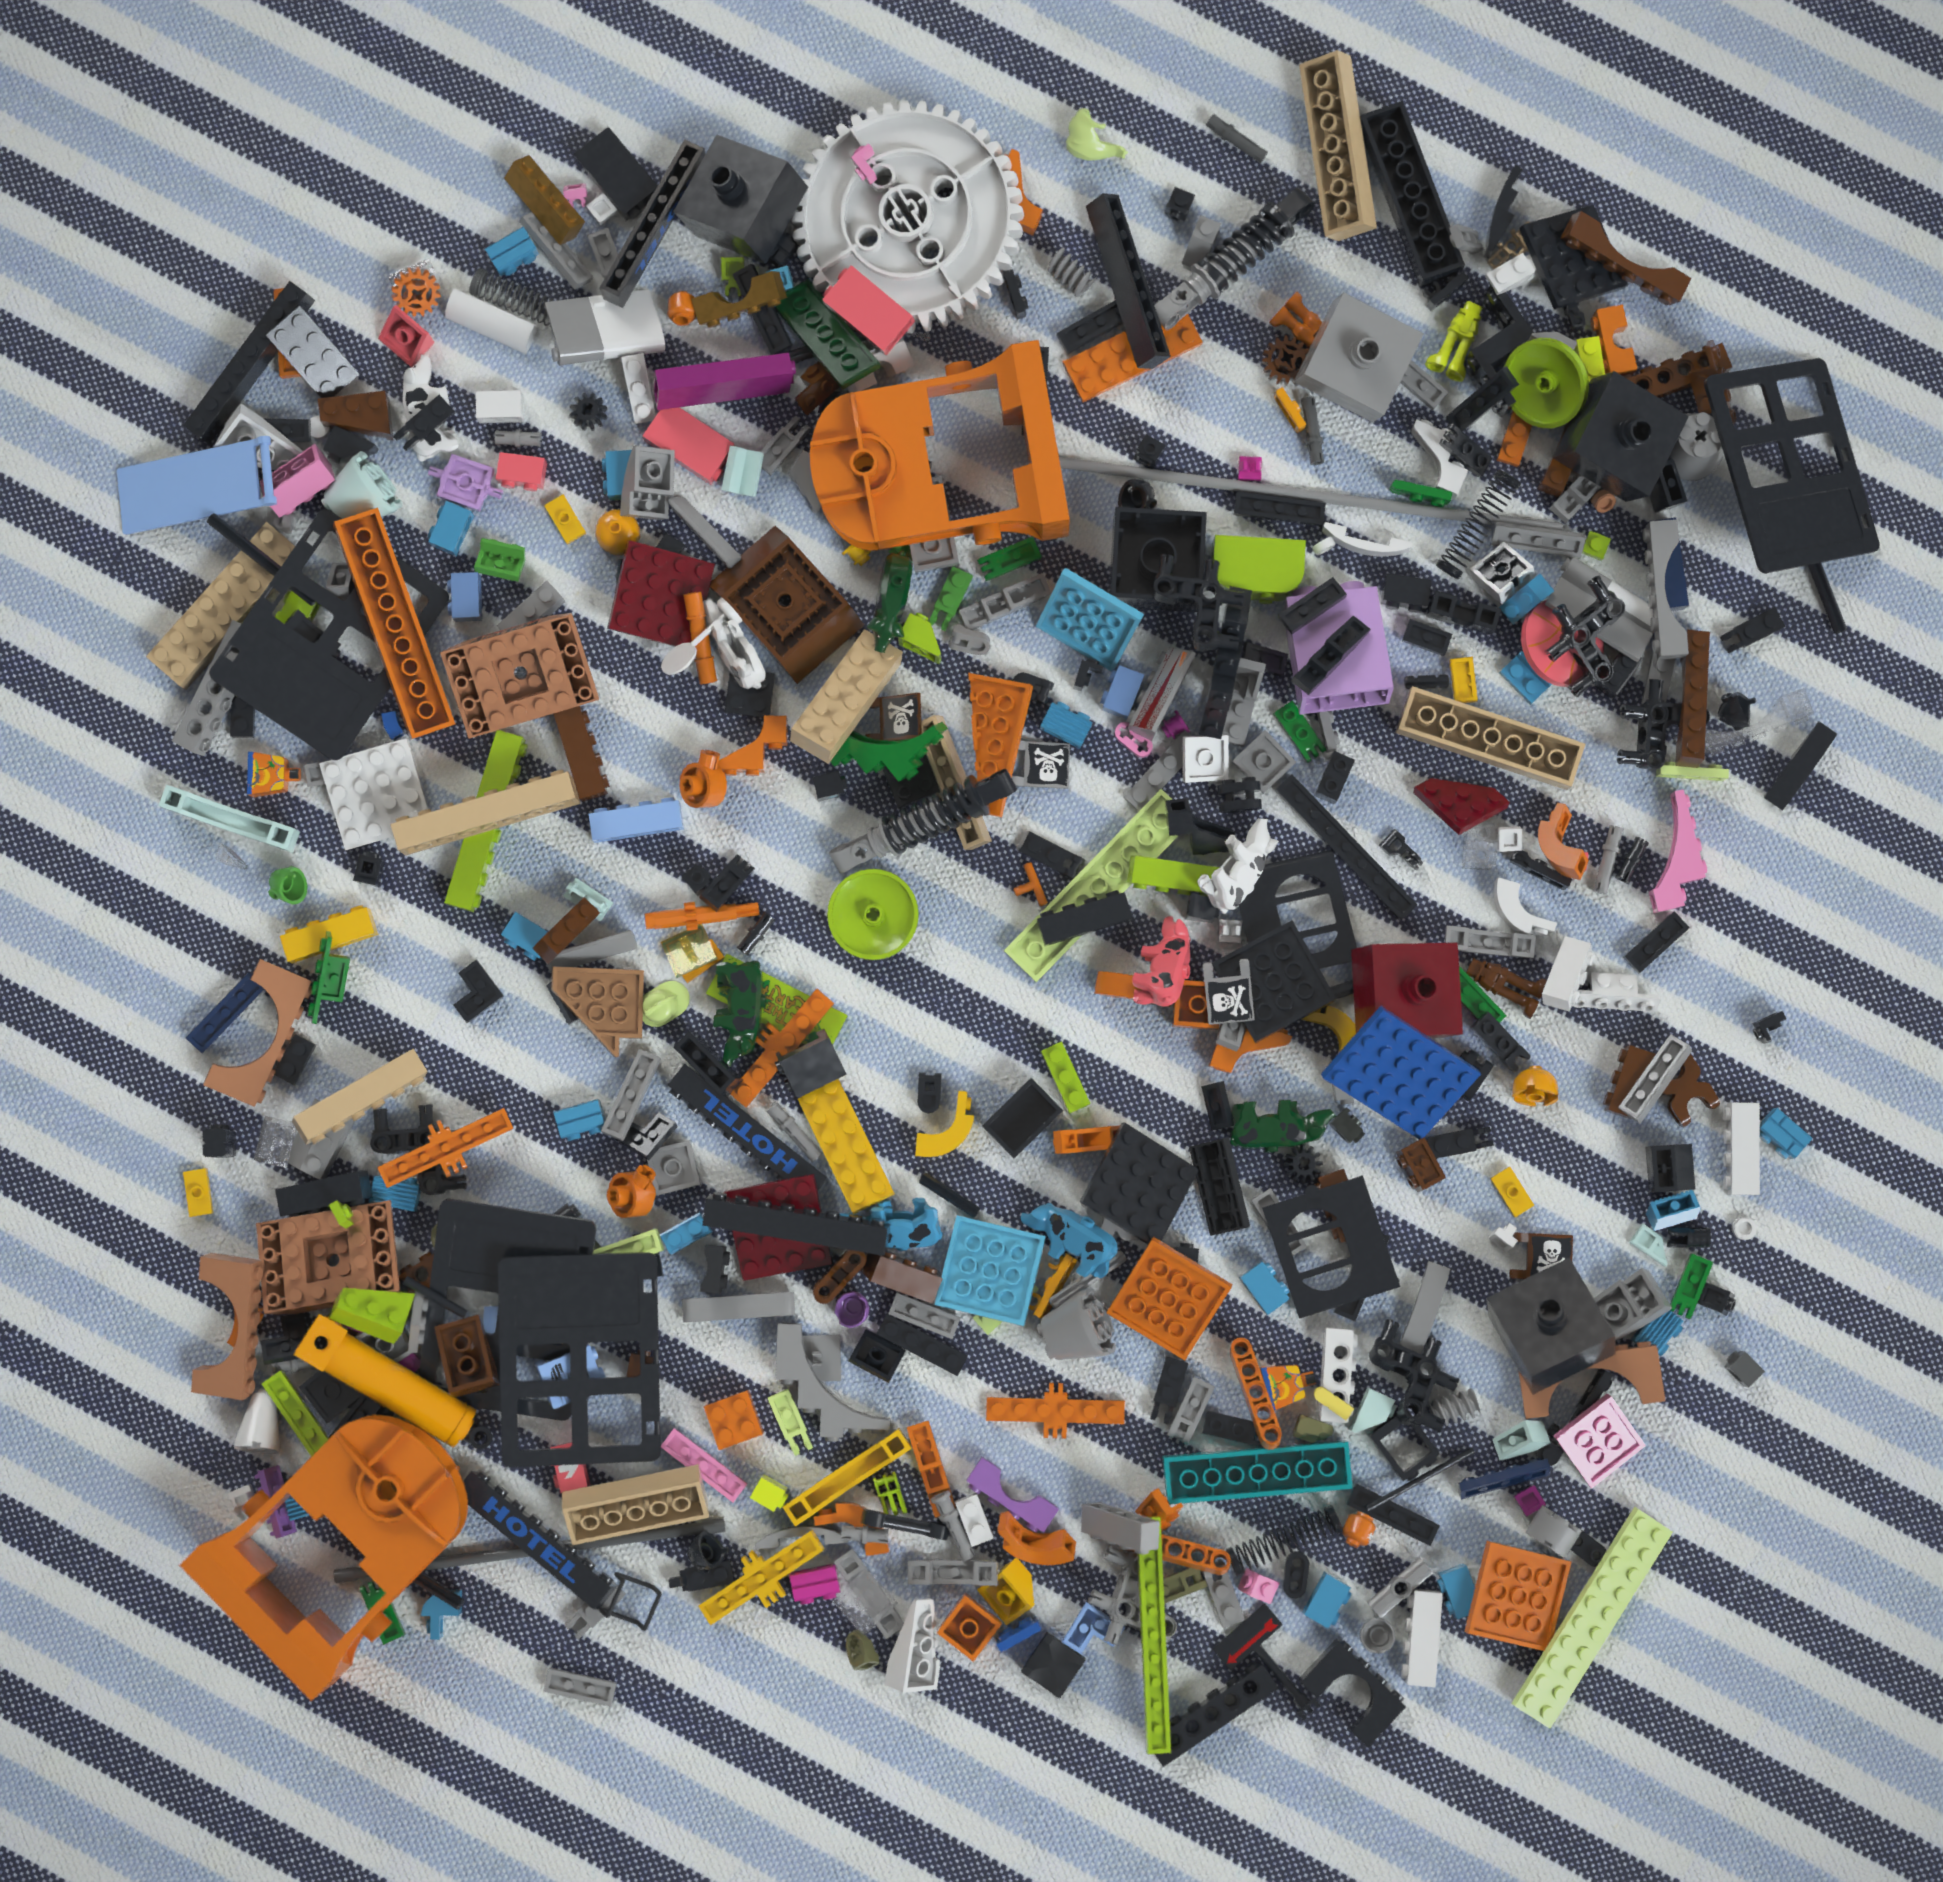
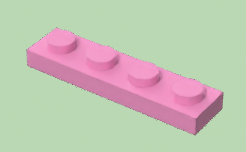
M676 1428L671 1431L661 1445L663 1450L684 1466L688 1467L699 1464L702 1479L733 1503L748 1484Z

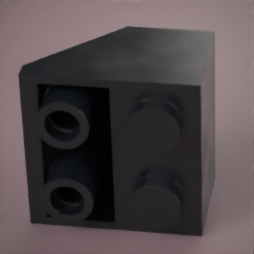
M1692 1144L1645 1147L1649 1192L1695 1190Z

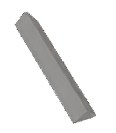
M673 497L668 499L671 509L728 569H731L741 560V556L686 498Z
M628 930L566 948L547 964L548 969L552 973V967H576L637 949L634 933Z
M1670 1034L1618 1108L1641 1124L1692 1052L1690 1045Z

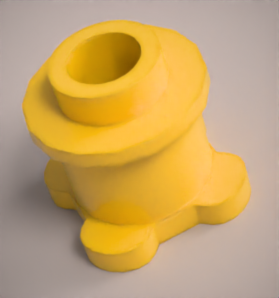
M852 545L842 552L843 556L846 553L854 561V566L856 564L862 566L871 558L868 555L871 551L862 550Z

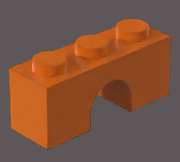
M1623 304L1597 309L1591 318L1592 330L1596 331L1600 339L1605 374L1615 371L1622 376L1633 375L1638 369L1633 347L1619 348L1612 339L1613 334L1623 332L1628 326Z

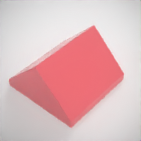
M397 305L393 306L378 337L382 343L410 367H413L421 358V354L424 355L435 343L430 334Z

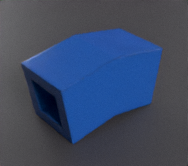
M396 711L381 714L384 728L392 741L406 735L400 725Z

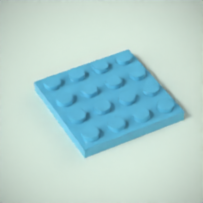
M1065 568L1052 591L1036 627L1084 656L1099 661L1101 666L1112 672L1118 665L1144 614Z
M957 1215L941 1276L943 1279L934 1305L1024 1327L1046 1236Z

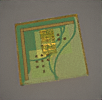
M703 924L697 925L698 930H685L661 942L676 978L718 959Z

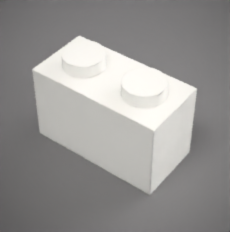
M507 387L504 388V391H495L494 388H483L482 391H476V418L478 422H524V395L521 390Z
M977 1493L955 1501L972 1547L994 1538Z

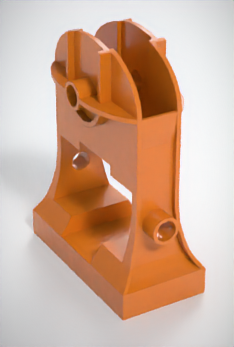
M1039 340L1011 344L1001 355L974 369L972 368L971 361H958L945 366L946 376L843 394L834 399L824 409L817 421L812 441H810V468L813 485L822 511L832 528L843 540L856 548L875 551L970 534L974 535L975 545H988L1001 541V532L1021 533L1041 541L1069 537L1070 518ZM997 389L1003 426L1023 425L1029 464L1013 469V484L1018 508L949 521L943 483L932 484L925 437L934 436L928 398L962 392Z
M370 1415L359 1418L342 1426L271 1498L262 1489L254 1494L241 1508L249 1517L246 1521L230 1532L199 1545L179 1566L312 1701L331 1687L353 1665L356 1649L363 1636L372 1643L391 1625L392 1621L383 1611L462 1531L468 1514V1499L463 1479L459 1473L461 1469L434 1437L414 1424L386 1415ZM290 1496L315 1521L326 1516L365 1556L358 1565L386 1592L346 1634L321 1609L305 1617L267 1578L278 1565L261 1549L251 1536Z

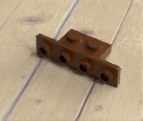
M1709 340L1705 346L1710 366L1689 371L1699 413H1712L1704 388V380L1710 375L1725 373L1724 367H1720L1718 360L1721 357L1718 345L1715 346L1714 340ZM1728 389L1724 390V395L1734 425L1737 422L1735 410L1730 407L1731 392Z
M818 361L813 366H810L800 377L808 387L795 397V401L803 413L808 415L840 386Z

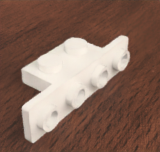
M1591 972L1590 990H1578V1001L1576 1005L1572 1004V1006L1577 1008L1591 1007L1598 1009H1620L1622 1011L1656 1012L1661 997L1660 995L1638 994L1637 975Z

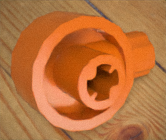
M701 750L699 761L688 764L682 771L679 784L680 793L684 802L690 807H715L724 800L727 781L725 773L718 765L720 754L715 751Z
M639 1165L636 1171L617 1173L612 1177L607 1191V1200L618 1217L645 1216L651 1211L656 1196V1190L652 1184L656 1174L652 1168L647 1165Z

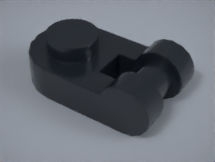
M1024 672L1015 675L1012 681L1031 684L1033 689L1035 685L1040 686L1039 694L1034 693L1032 690L1030 700L1047 705L1049 699L1047 696L1049 691L1053 689V682Z
M919 1072L917 1102L918 1107L924 1113H934L940 1106L942 1073L926 1075V1072ZM925 1084H934V1091H926Z
M1555 1423L1547 1431L1550 1443L1536 1450V1458L1541 1460L1548 1459L1550 1466L1555 1465L1564 1453L1559 1444L1556 1446L1551 1443L1554 1438L1553 1435L1560 1431V1426Z

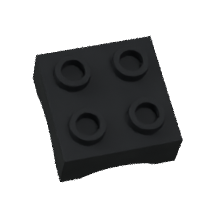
M926 754L920 758L923 764L917 769L919 773L910 780L905 778L898 782L886 766L883 768L898 809L920 801L923 798L932 797L933 793L940 794L939 786Z
M705 1245L704 1254L707 1259V1273L701 1283L700 1292L721 1293L722 1289L727 1287L728 1275L724 1274V1268L727 1265L729 1266L730 1252L726 1251L727 1247Z
M1046 1632L1021 1669V1673L1060 1699L1086 1659L1049 1632Z

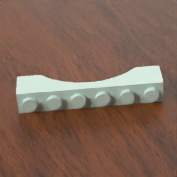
M169 785L165 786L158 805L171 812L293 853L300 831L289 826L236 810Z

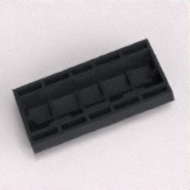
M1229 1137L1190 1146L1189 1150L1193 1166L1199 1169L1196 1179L1210 1236L1250 1227Z

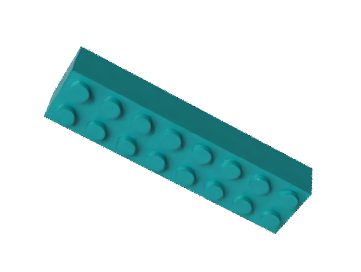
M1346 1440L1278 1446L1273 1450L1260 1447L1162 1456L1165 1493L1169 1505L1353 1489L1349 1442Z

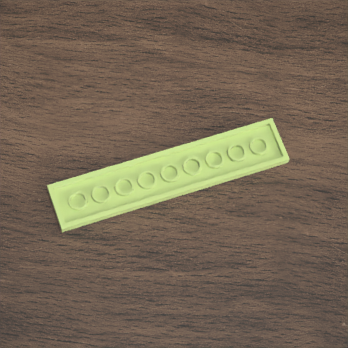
M1160 789L1041 913L1053 910L1054 913L1063 911V906L1075 903L1076 907L1084 905V900L1097 897V900L1106 898V893L1118 890L1119 893L1125 892L1133 884L1127 883L1130 856L1157 859L1178 837L1177 835L1169 836L1166 823L1165 800L1173 799ZM1040 914L1004 950L1036 983L1081 937L1078 936L1045 947L1037 923V919L1041 918Z
M1633 1508L1511 1704L1548 1728L1552 1727L1673 1532L1638 1508Z

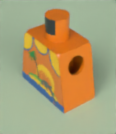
M248 752L247 795L260 797L288 792L289 781H301V769L289 768V760L286 758Z
M1298 1365L1259 1367L1274 1411L1305 1398L1304 1387L1316 1384L1313 1371L1300 1374Z

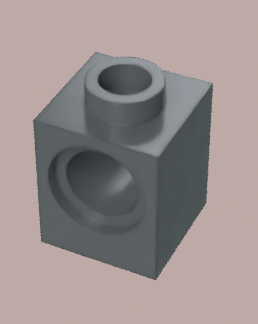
M1746 1351L1733 1352L1726 1359L1728 1363L1724 1366L1743 1387L1748 1388L1765 1372Z

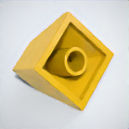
M1018 1558L1013 1559L998 1571L997 1586L981 1585L977 1589L1006 1625L1034 1606L1032 1575Z

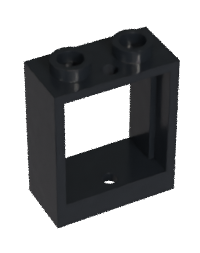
M1396 1413L1392 1418H1389L1370 1432L1368 1437L1399 1479L1402 1481L1407 1479L1409 1482L1419 1475L1418 1470L1423 1466L1428 1468L1438 1460L1436 1457L1440 1453L1420 1426L1411 1425L1430 1452L1403 1472L1380 1441L1402 1424L1398 1420Z

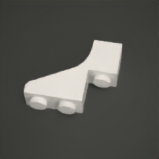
M1524 253L1485 275L1497 295L1516 287L1520 291L1540 278L1531 255L1529 254L1525 257Z
M1421 419V421L1416 420L1411 433L1437 466L1438 481L1435 488L1453 492L1452 499H1455L1468 470L1459 462H1448L1451 454L1439 444L1441 439L1447 440L1443 437L1445 431H1450L1446 428L1438 429L1433 426V423Z

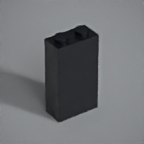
M609 126L574 153L577 163L601 192L608 197L626 221L630 218H636L642 212L641 209L648 204L658 186Z

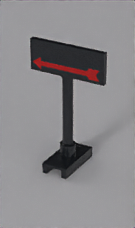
M1264 1603L1217 1644L1213 1650L1230 1670L1235 1668L1249 1654L1255 1652L1295 1699L1293 1702L1300 1709L1297 1714L1305 1721L1308 1717L1303 1713L1307 1710L1309 1713H1312L1313 1710L1310 1707L1312 1704L1318 1709L1322 1705L1316 1698L1310 1700L1304 1692L1301 1693L1262 1647V1643L1283 1625Z

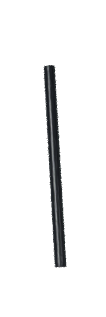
M1473 1448L1467 1449L1366 1505V1511L1374 1510L1475 1454Z

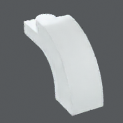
M1499 877L1495 879L1493 889L1495 906L1501 918L1510 928L1520 934L1528 935L1532 928L1534 933L1544 936L1555 932L1556 922L1533 916L1521 906L1519 901L1520 883Z

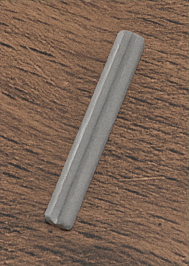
M1117 1251V1254L1110 1260L1108 1273L1126 1261V1256L1122 1251ZM1091 1274L1087 1277L1081 1276L1049 1299L1051 1306L1054 1309L1058 1308L1073 1295L1088 1288L1101 1278Z

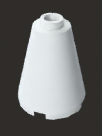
M258 1389V1392L253 1393L234 1441V1449L252 1453L253 1451H260L262 1454H277L281 1448L277 1406L265 1389Z

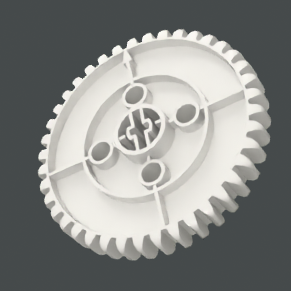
M908 100L901 102L899 111H894L890 102L884 103L883 113L879 115L874 107L867 108L868 119L862 120L859 115L854 114L851 116L853 124L851 128L848 129L842 123L837 125L836 129L839 137L835 139L830 135H826L823 141L827 149L823 151L815 148L812 152L816 165L806 163L803 167L808 179L802 180L807 184L808 189L796 209L798 212L794 213L791 218L793 225L797 228L793 232V240L800 246L797 249V256L800 261L806 262L803 269L807 277L814 278L813 286L819 292H825L828 287L834 286L838 281L839 274L845 268L848 269L852 265L913 316L915 322L908 329V334L914 332L916 323H921L925 332L931 331L932 320L935 319L938 320L942 327L948 326L947 315L952 313L956 319H963L964 312L962 307L966 305L971 310L976 311L979 308L976 299L978 295L985 299H990L992 292L989 284L992 283L1000 286L1004 282L999 269L1008 271L1013 267L1008 255H1015L1019 252V245L1014 239L1020 238L1023 235L1022 226L1018 222L1024 218L1023 208L1018 205L1022 202L1023 197L1021 190L1016 188L1019 182L1017 174L1014 171H1010L1012 166L1010 158L1001 155L1002 147L997 141L990 142L989 131L985 128L977 131L976 121L972 118L966 119L962 123V117L958 110L951 111L948 117H946L944 106L941 104H937L933 111L929 112L926 101H920L917 104L916 110H911ZM867 144L871 145L875 154L866 162L875 172L877 180L884 175L892 177L887 185H877V180L870 185L866 179L862 181L855 172L857 167L851 158L856 149ZM945 187L953 189L949 197L941 198L937 196L938 192ZM917 203H918L919 206H920V209H921L922 214H923L924 216L927 214V216H926L924 222H923V219H922V217H921V214H920L919 208H918V206H917ZM902 204L909 216L913 218L917 229L913 230L906 218L902 217L898 205ZM891 213L900 232L896 230L893 220L891 218L889 219ZM866 237H878L877 242L873 246L865 247L862 245ZM930 248L939 250L938 255L933 259L923 257L924 253Z

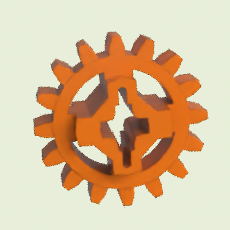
M410 267L407 269V274H404L402 271L399 272L401 279L394 278V283L397 286L391 287L392 292L397 293L392 295L393 301H398L396 305L399 308L404 307L403 311L406 314L411 311L413 317L416 316L417 312L425 316L424 310L426 309L429 312H433L431 305L438 306V301L435 298L441 297L440 292L436 291L440 289L439 283H434L436 277L434 275L429 277L427 269L421 273L419 267L416 268L415 272H412ZM405 285L406 291L401 296L402 287ZM429 288H431L429 299H427L426 293L429 291ZM412 290L420 291V294L412 293Z

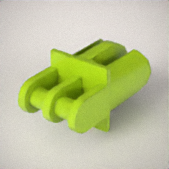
M895 1471L892 1472V1475H883V1478L880 1479L873 1478L883 1512L889 1514L884 1498L888 1496L893 1515H899L893 1494L897 1493L903 1514L908 1513ZM895 1481L897 1488L890 1490L888 1483ZM885 1484L887 1491L880 1492L879 1486Z

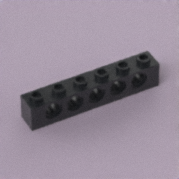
M1256 1662L1251 1663L1244 1669V1674L1239 1677L1237 1675L1232 1676L1225 1682V1687L1220 1690L1215 1688L1206 1695V1700L1201 1703L1197 1701L1187 1708V1713L1181 1717L1178 1714L1170 1719V1734L1176 1733L1179 1736V1740L1177 1743L1171 1744V1753L1155 1754L1163 1767L1279 1689L1262 1662L1258 1664ZM1249 1680L1254 1681L1256 1684L1255 1689L1251 1692L1243 1689L1244 1683ZM1227 1694L1236 1695L1234 1704L1227 1705L1224 1703V1698ZM1208 1707H1215L1217 1709L1215 1717L1208 1718L1205 1716V1711ZM1190 1720L1198 1722V1727L1194 1731L1186 1729V1723Z

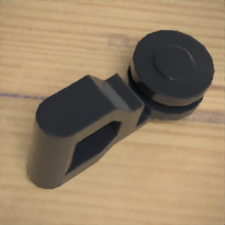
M1396 829L1379 844V847L1389 856L1399 855L1401 857L1408 850L1410 858L1405 856L1404 860L1415 870L1419 869L1418 865L1421 866L1423 864L1421 857L1405 843V837ZM1398 839L1402 846L1398 850L1392 851L1389 847Z

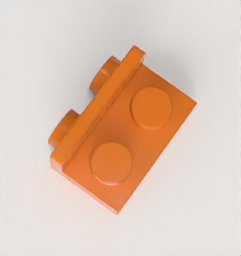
M1158 1488L1146 1497L1135 1512L1145 1517H1161V1532L1171 1526L1170 1522L1180 1516L1178 1512L1184 1506L1182 1503L1170 1507L1167 1498Z

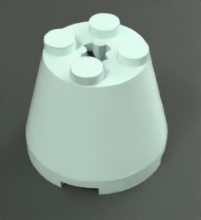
M362 451L350 459L335 478V481L324 492V498L321 500L327 510H332L333 513L342 519L378 508L381 517L394 513L403 505L400 499H396L395 491L397 489L377 463L369 462L366 459L368 457L367 454Z

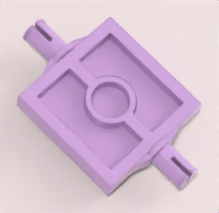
M451 454L444 470L433 466L429 468L428 475L440 478V487L436 495L438 498L479 512L488 495L499 499L502 498L503 490L491 487V480L495 469Z

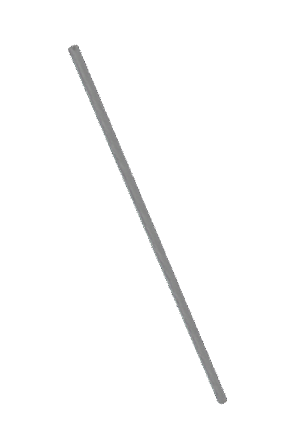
M1059 457L1060 466L1063 469L1466 522L1465 518L1467 517L1473 519L1469 514L1470 511ZM1482 513L1495 523L1497 521L1562 531V523L1497 515L1500 517L1498 519L1489 513ZM1472 514L1481 523L1486 525H1493L1489 521L1475 514Z

